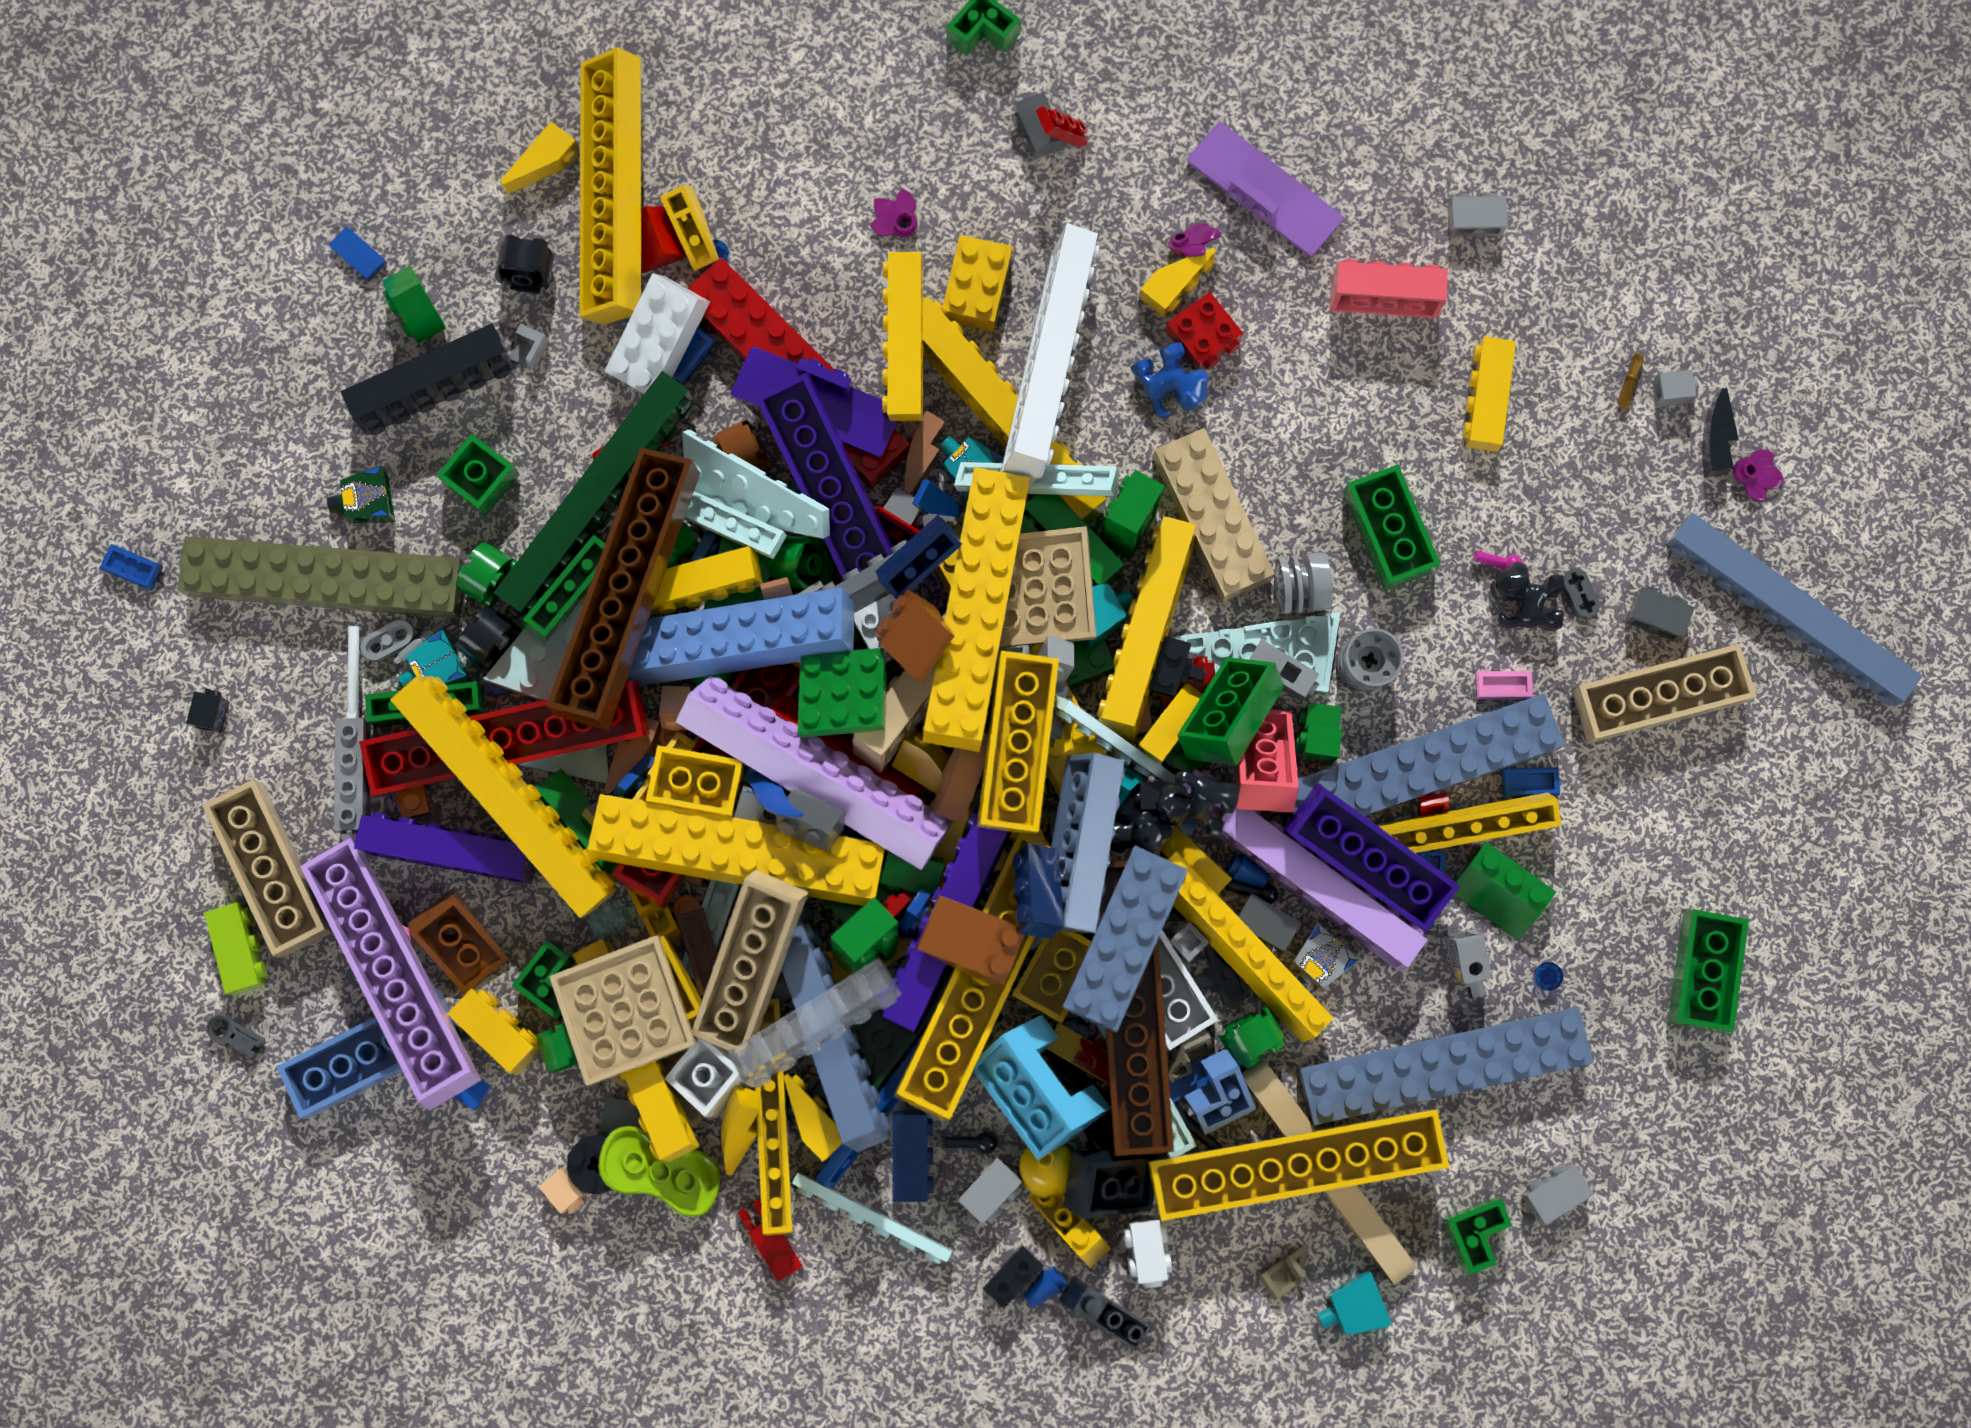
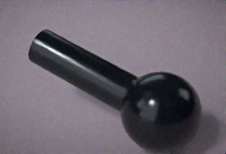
M1231 880L1225 887L1226 891L1248 896L1253 894L1269 904H1273L1278 898V890L1271 883H1266L1263 888Z
M983 1131L977 1137H944L943 1144L944 1148H977L983 1154H990L996 1150L998 1140L992 1132Z

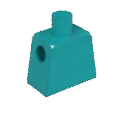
M1107 583L1093 586L1097 639L1082 640L1086 649L1091 648L1122 626L1127 617L1124 609L1130 607L1133 600L1129 591L1125 590L1115 595Z
M1370 1271L1362 1272L1328 1293L1327 1296L1332 1307L1317 1313L1323 1329L1339 1324L1342 1333L1345 1335L1392 1325Z

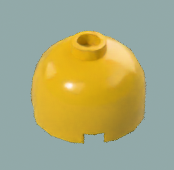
M1064 1144L1037 1160L1027 1146L1019 1160V1174L1023 1186L1031 1194L1040 1198L1064 1194L1066 1192L1072 1154L1069 1148Z

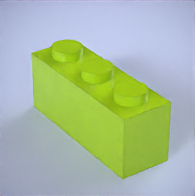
M236 902L204 912L225 994L234 996L266 986L264 978L268 976L264 962L259 960L257 951L260 950V942L257 935L253 934L250 924L253 923L251 910L248 907L246 908L244 904Z

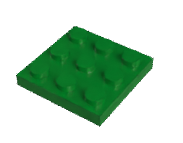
M884 648L801 656L798 734L801 738L885 730L887 652Z

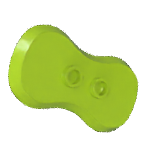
M630 1126L619 1127L609 1134L601 1150L599 1171L603 1181L611 1189L623 1194L652 1195L661 1199L675 1212L687 1217L702 1216L712 1208L720 1187V1171L716 1162L706 1153L692 1150L668 1163L654 1157L649 1143L652 1142L650 1136L639 1128Z

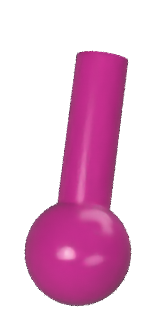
M1478 550L1473 555V561L1502 568L1503 570L1509 568L1514 562L1524 563L1517 555H1509L1503 558Z

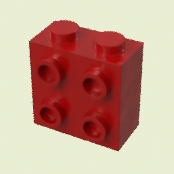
M1211 292L1168 321L1165 330L1174 343H1182L1185 350L1184 356L1195 370L1204 368L1209 370L1220 361L1219 357L1226 352L1230 355L1241 346L1240 342L1243 336L1241 329Z

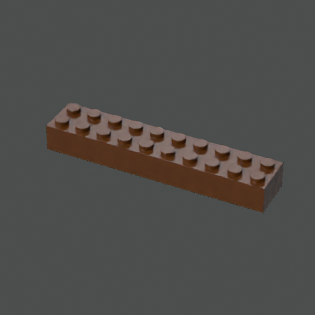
M640 447L546 705L556 717L605 730L610 729L700 476V471L692 459Z
M1128 861L1110 862L1106 869L1104 880L1105 893L1101 898L1099 909L1100 922ZM1157 940L1118 1031L1115 1033L1105 1028L1114 1156L1174 1152L1159 943Z

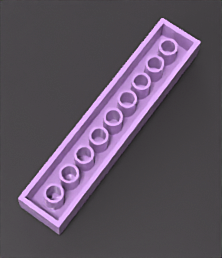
M710 676L689 693L675 721L789 791L797 788L845 810V825L920 870L924 868L938 850L953 823L947 817L936 814L935 810L923 804L918 797L906 794L898 789L893 782L881 779L873 774V771L868 767L860 766L851 761L843 752L835 751L826 746L820 738L815 736L801 738L798 734V726L795 723L786 722L776 716L773 710L758 705L748 695L733 690L727 686L726 682L719 678Z
M1195 769L1192 773L1197 777L1208 776L1216 780L1213 775L1205 770L1200 772ZM1185 783L1184 786L1187 788V792L1190 793L1191 787ZM1236 805L1232 814L1225 813L1222 821H1225L1224 827L1218 837L1220 840L1239 854L1247 856L1265 872L1269 873L1270 877L1397 971L1408 968L1428 941L1422 936L1424 932L1413 923H1409V925L1399 919L1401 915L1390 906L1384 908L1376 902L1378 898L1365 888L1361 891L1353 885V879L1341 871L1338 874L1330 868L1331 864L1318 854L1316 857L1306 850L1308 847L1296 838L1290 839L1283 833L1285 829L1273 820L1267 822L1260 816L1262 814L1260 810L1237 809ZM1198 820L1197 823H1199L1206 829V824L1203 821Z
M350 837L300 867L415 1097L421 1105L430 1111L481 1081V1078L364 853L354 849L355 842Z

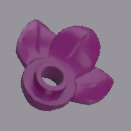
M901 189L895 201L875 198L874 211L878 218L870 224L872 230L881 236L894 234L903 238L912 236L918 228V221L914 215L917 205L913 196L907 190ZM905 221L910 225L908 228H901L900 224Z
M1198 223L1190 226L1184 232L1175 234L1169 240L1168 246L1175 256H1203L1206 254L1204 245L1220 238L1222 235L1216 228L1209 227V223Z
M1756 450L1752 452L1749 458L1738 460L1732 470L1734 479L1738 483L1744 484L1746 494L1752 500L1761 503L1765 502L1766 490L1777 489L1784 484L1781 471L1777 467L1772 466L1775 455L1769 450Z

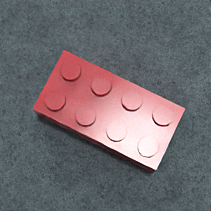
M1354 259L1338 261L1331 279L1329 311L1437 318L1447 300L1448 269H1442L1438 265L1413 267L1410 263L1386 265L1382 261H1373L1369 264L1359 263Z
M1270 710L1237 766H1234L1235 784L1240 785L1236 804L1237 809L1294 812L1299 786L1292 711Z

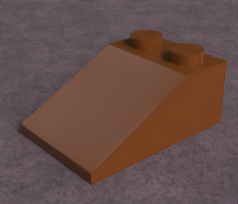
M907 589L904 595L896 599L893 611L888 618L883 619L879 623L875 636L880 645L921 683L955 635L934 605Z
M454 887L408 922L410 935L463 994L509 960L473 909Z
M940 895L936 900L916 950L991 986L1004 985L1025 934H1020L1019 927L1001 918Z

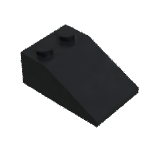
M1101 1149L1072 1151L1063 1206L1083 1219L1152 1211L1154 1190L1148 1162L1160 1160L1161 1156L1157 1154L1114 1156V1151Z

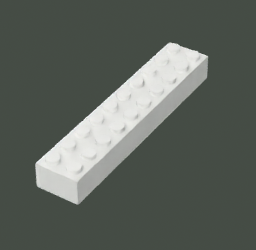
M1068 223L1051 254L1001 467V472L1030 477L1028 486L1030 488L1036 478H1042L1045 465L1049 466L1053 456V450L1049 448L1051 442L1055 441L1059 426L1055 425L1056 418H1060L1064 403L1060 402L1061 395H1065L1069 385V380L1065 379L1066 373L1071 371L1074 357L1070 356L1071 350H1075L1079 340L1076 328L1080 327L1083 321L1084 311H1081V306L1085 305L1089 295V289H1086V284L1090 283L1094 273L1091 261H1095L1099 251V245H1096L1098 233Z

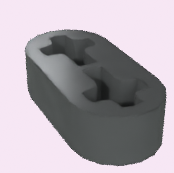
M1579 568L1570 569L1563 576L1564 593L1575 616L1583 620L1590 619L1599 611V600L1586 572ZM1571 575L1574 578L1581 579V582L1578 584L1580 592L1575 584H1569L1568 581L1572 578ZM1581 596L1585 603L1592 604L1589 613L1586 609H1580V605L1583 603Z

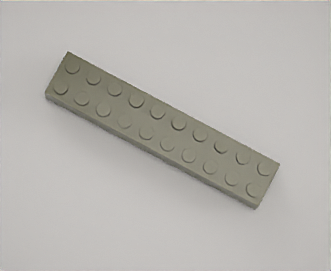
M185 536L177 590L185 596L193 598L460 619L463 592L456 587V580L462 565L466 564L460 558Z

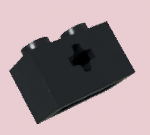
M1021 1244L986 1282L983 1290L1005 1309L1044 1265Z

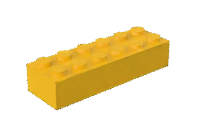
M1001 651L998 655L977 827L1026 834H1036L1039 832L1059 658Z

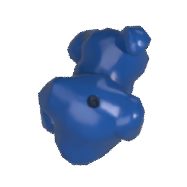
M1181 342L1173 343L1159 351L1163 360V367L1154 375L1151 374L1154 370V363L1151 358L1141 360L1130 367L1133 375L1142 383L1146 396L1152 402L1154 413L1159 418L1165 419L1170 416V411L1166 410L1162 405V400L1169 393H1175L1176 400L1184 411L1196 409L1208 397L1207 384L1209 375L1207 372L1199 369L1185 373L1179 364L1180 358L1185 355Z

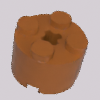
M747 418L718 432L717 435L712 437L714 444L717 445L716 448L728 455L732 453L762 471L771 468L765 449L759 437L752 434L751 430L754 428Z

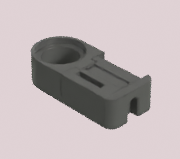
M214 1016L208 1021L206 1026L207 1034L211 1039L226 1047L230 1045L233 1049L247 1056L246 1059L254 1060L265 1043L263 1036L228 1016ZM224 1020L228 1024V1032L224 1036L219 1037L214 1032V1026L218 1021Z

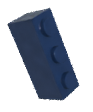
M938 514L875 571L879 582L897 599L899 596L904 595L907 589L913 590L963 544L957 533Z
M1027 843L1014 855L1012 862L1013 869H1015L1016 882L1014 893L1017 895L1016 920L1018 921L1019 933L1051 939L1064 928L1059 852L1055 848Z
M923 1110L893 1111L892 1114L893 1202H928V1193H934V1176H928V1165H933L934 1163L933 1147H928V1136H933V1118H928V1113Z

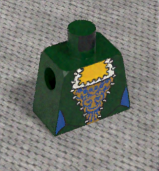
M377 466L340 480L341 495L327 497L330 513L344 511L345 518L351 523L396 522L389 475L383 466Z

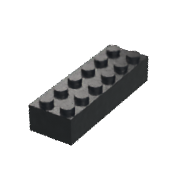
M491 323L340 392L353 421L366 436L369 434L378 435L384 432L386 427L391 424L405 423L410 420L411 415L418 412H429L436 407V404L442 401L450 402L456 400L461 396L460 393L469 389L478 390L484 387L485 382L491 379L505 378L511 373V370L516 368L502 338Z

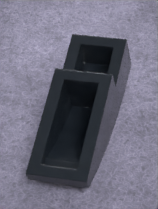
M1722 388L1714 396L1704 425L1702 462L1705 478L1726 475L1734 468L1730 447L1739 438L1727 388Z

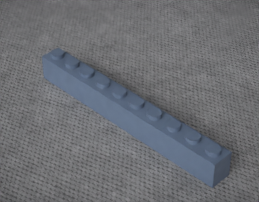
M1693 512L1684 519L1668 541L1667 545L1671 547L1673 554L1679 558H1686L1691 561L1698 572L1704 575L1709 574L1715 578L1719 587L1736 593L1740 596L1739 600L1748 607L1757 608L1762 612L1764 619L1773 624L1778 623L1785 628V633L1795 640H1802L1809 645L1808 649L1813 654L1824 656L1830 660L1834 669L1851 675L1855 678L1854 682L1863 689L1872 690L1878 695V700L1885 705H1893L1895 707L1904 703L1923 677L1920 673Z

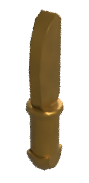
M1641 353L1632 356L1628 374L1625 376V381L1620 391L1618 403L1619 407L1625 412L1629 409L1636 382H1638V375L1642 364H1644V356Z

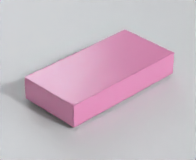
M1532 671L1475 672L1476 700H1526L1533 697Z

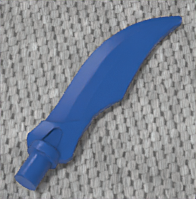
M744 764L746 771L743 778L744 782L752 787L763 808L777 816L803 817V812L796 809L788 801L782 787L771 783L768 777Z

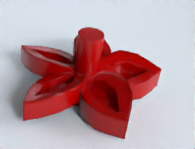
M1080 1038V1045L1083 1050L1079 1051L1074 1059L1086 1061V1066L1092 1071L1096 1067L1097 1060H1107V1055L1099 1051L1102 1047V1038L1096 1039L1092 1044L1088 1040Z

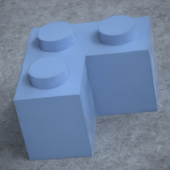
M1227 1049L1201 1061L1210 1083L1185 1095L1194 1119L1206 1135L1256 1110V1107L1239 1066Z

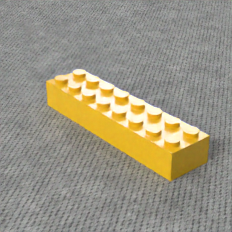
M1165 516L1161 526H1155L1152 541H1154L1152 550L1148 549L1145 559V573L1140 575L1137 584V590H1139L1137 599L1132 600L1129 615H1131L1129 624H1125L1121 640H1123L1122 647L1117 649L1113 662V665H1115L1113 675L1110 674L1105 688V691H1107L1106 701L1101 700L1097 714L1099 722L1132 745L1135 744L1151 692L1148 688L1153 677L1164 636H1168L1195 547L1196 524Z

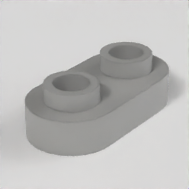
M395 620L365 636L360 645L361 652L368 660L381 662L402 651L414 641L415 630L408 622ZM401 631H405V638L402 640H398V633ZM380 644L381 650L378 653H373L374 645Z

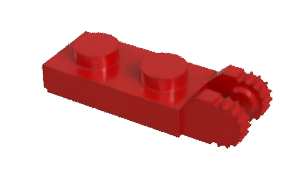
M758 1198L753 1201L754 1208L762 1217L761 1200ZM744 1209L738 1211L741 1220L750 1231L748 1232L749 1236L778 1282L803 1266L784 1234L764 1236L762 1224L755 1227L747 1211Z

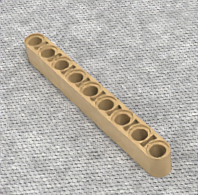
M1261 1058L1258 1063L1242 1072L1248 1090L1283 1137L1317 1131L1264 1059ZM1357 1185L1323 1191L1393 1286L1417 1269L1412 1259Z

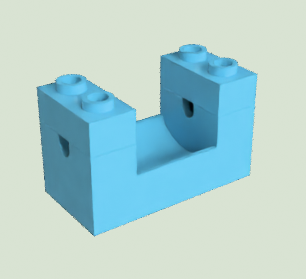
M1043 1015L1001 1035L979 1056L973 1072L1037 1160L1078 1137L1111 1108L1094 1084L1070 1097L1047 1066L1040 1054L1059 1037Z

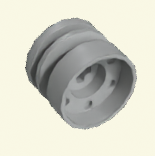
M1325 552L1306 554L1303 567H1300L1296 555L1290 556L1289 567L1286 557L1280 556L1276 558L1274 590L1283 615L1291 613L1292 603L1295 612L1301 613L1304 600H1307L1312 612L1331 609L1332 579L1329 561Z
M1370 628L1360 631L1342 645L1337 654L1336 667L1340 678L1347 686L1356 691L1370 692L1387 685L1399 675L1403 667L1404 653L1401 644L1393 634L1383 629ZM1368 656L1369 662L1373 664L1366 668V663L1362 659Z

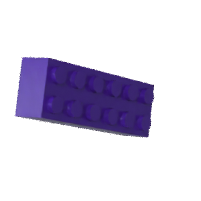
M1319 782L1316 783L1284 826V829L1291 836L1425 932H1427L1461 887L1446 874Z
M371 812V816L361 815L354 849L362 853L532 885L535 866L511 838L508 842L504 838L499 837V835L482 832V836H477L476 833L471 832L472 830L454 827L453 832L449 828H445L444 825L427 822L425 827L422 826L423 824L416 822V820L399 817L397 822L394 818L388 817L389 815Z

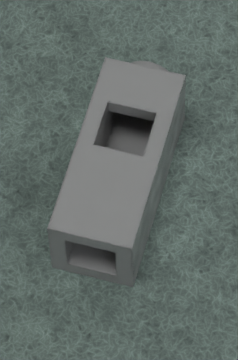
M1262 639L1249 659L1275 662L1284 685L1282 691L1300 702L1306 696L1311 698L1319 686V683L1315 681L1319 673Z

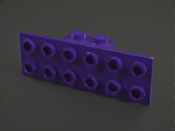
M755 346L750 349L731 390L732 397L760 408L755 397L804 373H808L842 443L875 457L882 458L898 421H890L887 413H883L882 399L853 388L852 380L847 373L839 369H834V371L826 369L821 362L809 358L807 361L800 358L798 364H795Z

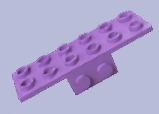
M1218 122L1187 158L1188 164L1309 257H1312L1344 219V216L1222 122Z

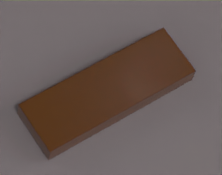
M704 908L676 915L700 998L704 997L718 957Z

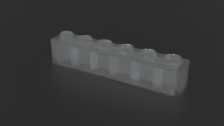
M878 958L727 1053L742 1081L750 1087H760L771 1080L770 1076L776 1072L792 1068L800 1057L804 1055L809 1056L819 1051L821 1044L829 1039L836 1040L846 1033V1029L856 1023L858 1025L866 1022L871 1018V1013L879 1008L885 1009L890 1007L902 993L886 965Z

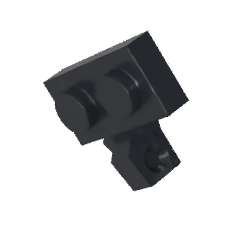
M1164 636L1153 677L1148 688L1149 691L1175 698L1180 683L1187 685L1188 679L1203 683L1206 669L1194 666V660L1188 658L1192 646L1191 643Z
M1216 950L1206 951L1205 955L1209 967L1203 969L1205 976L1193 979L1199 990L1209 987L1211 993L1218 991L1223 1006L1251 997L1247 983Z

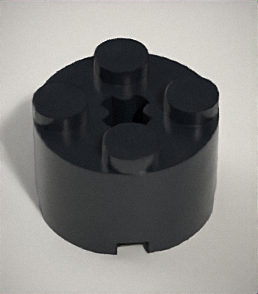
M506 235L505 240L500 245L495 279L502 285L503 281L509 283L510 289L517 292L540 293V289L543 287L547 290L554 261V253L548 248V242L540 238L528 240L521 239L515 235Z
M491 606L483 608L475 615L479 620L474 625L469 623L465 627L457 643V648L460 649L458 651L487 672L492 669L523 631L517 624Z
M594 1135L583 1138L573 1146L567 1155L568 1176L574 1186L584 1193L602 1194L613 1191L603 1181L599 1169L594 1170L592 1167L595 1164V1158L597 1160L600 1159L602 1147L607 1139L606 1136Z

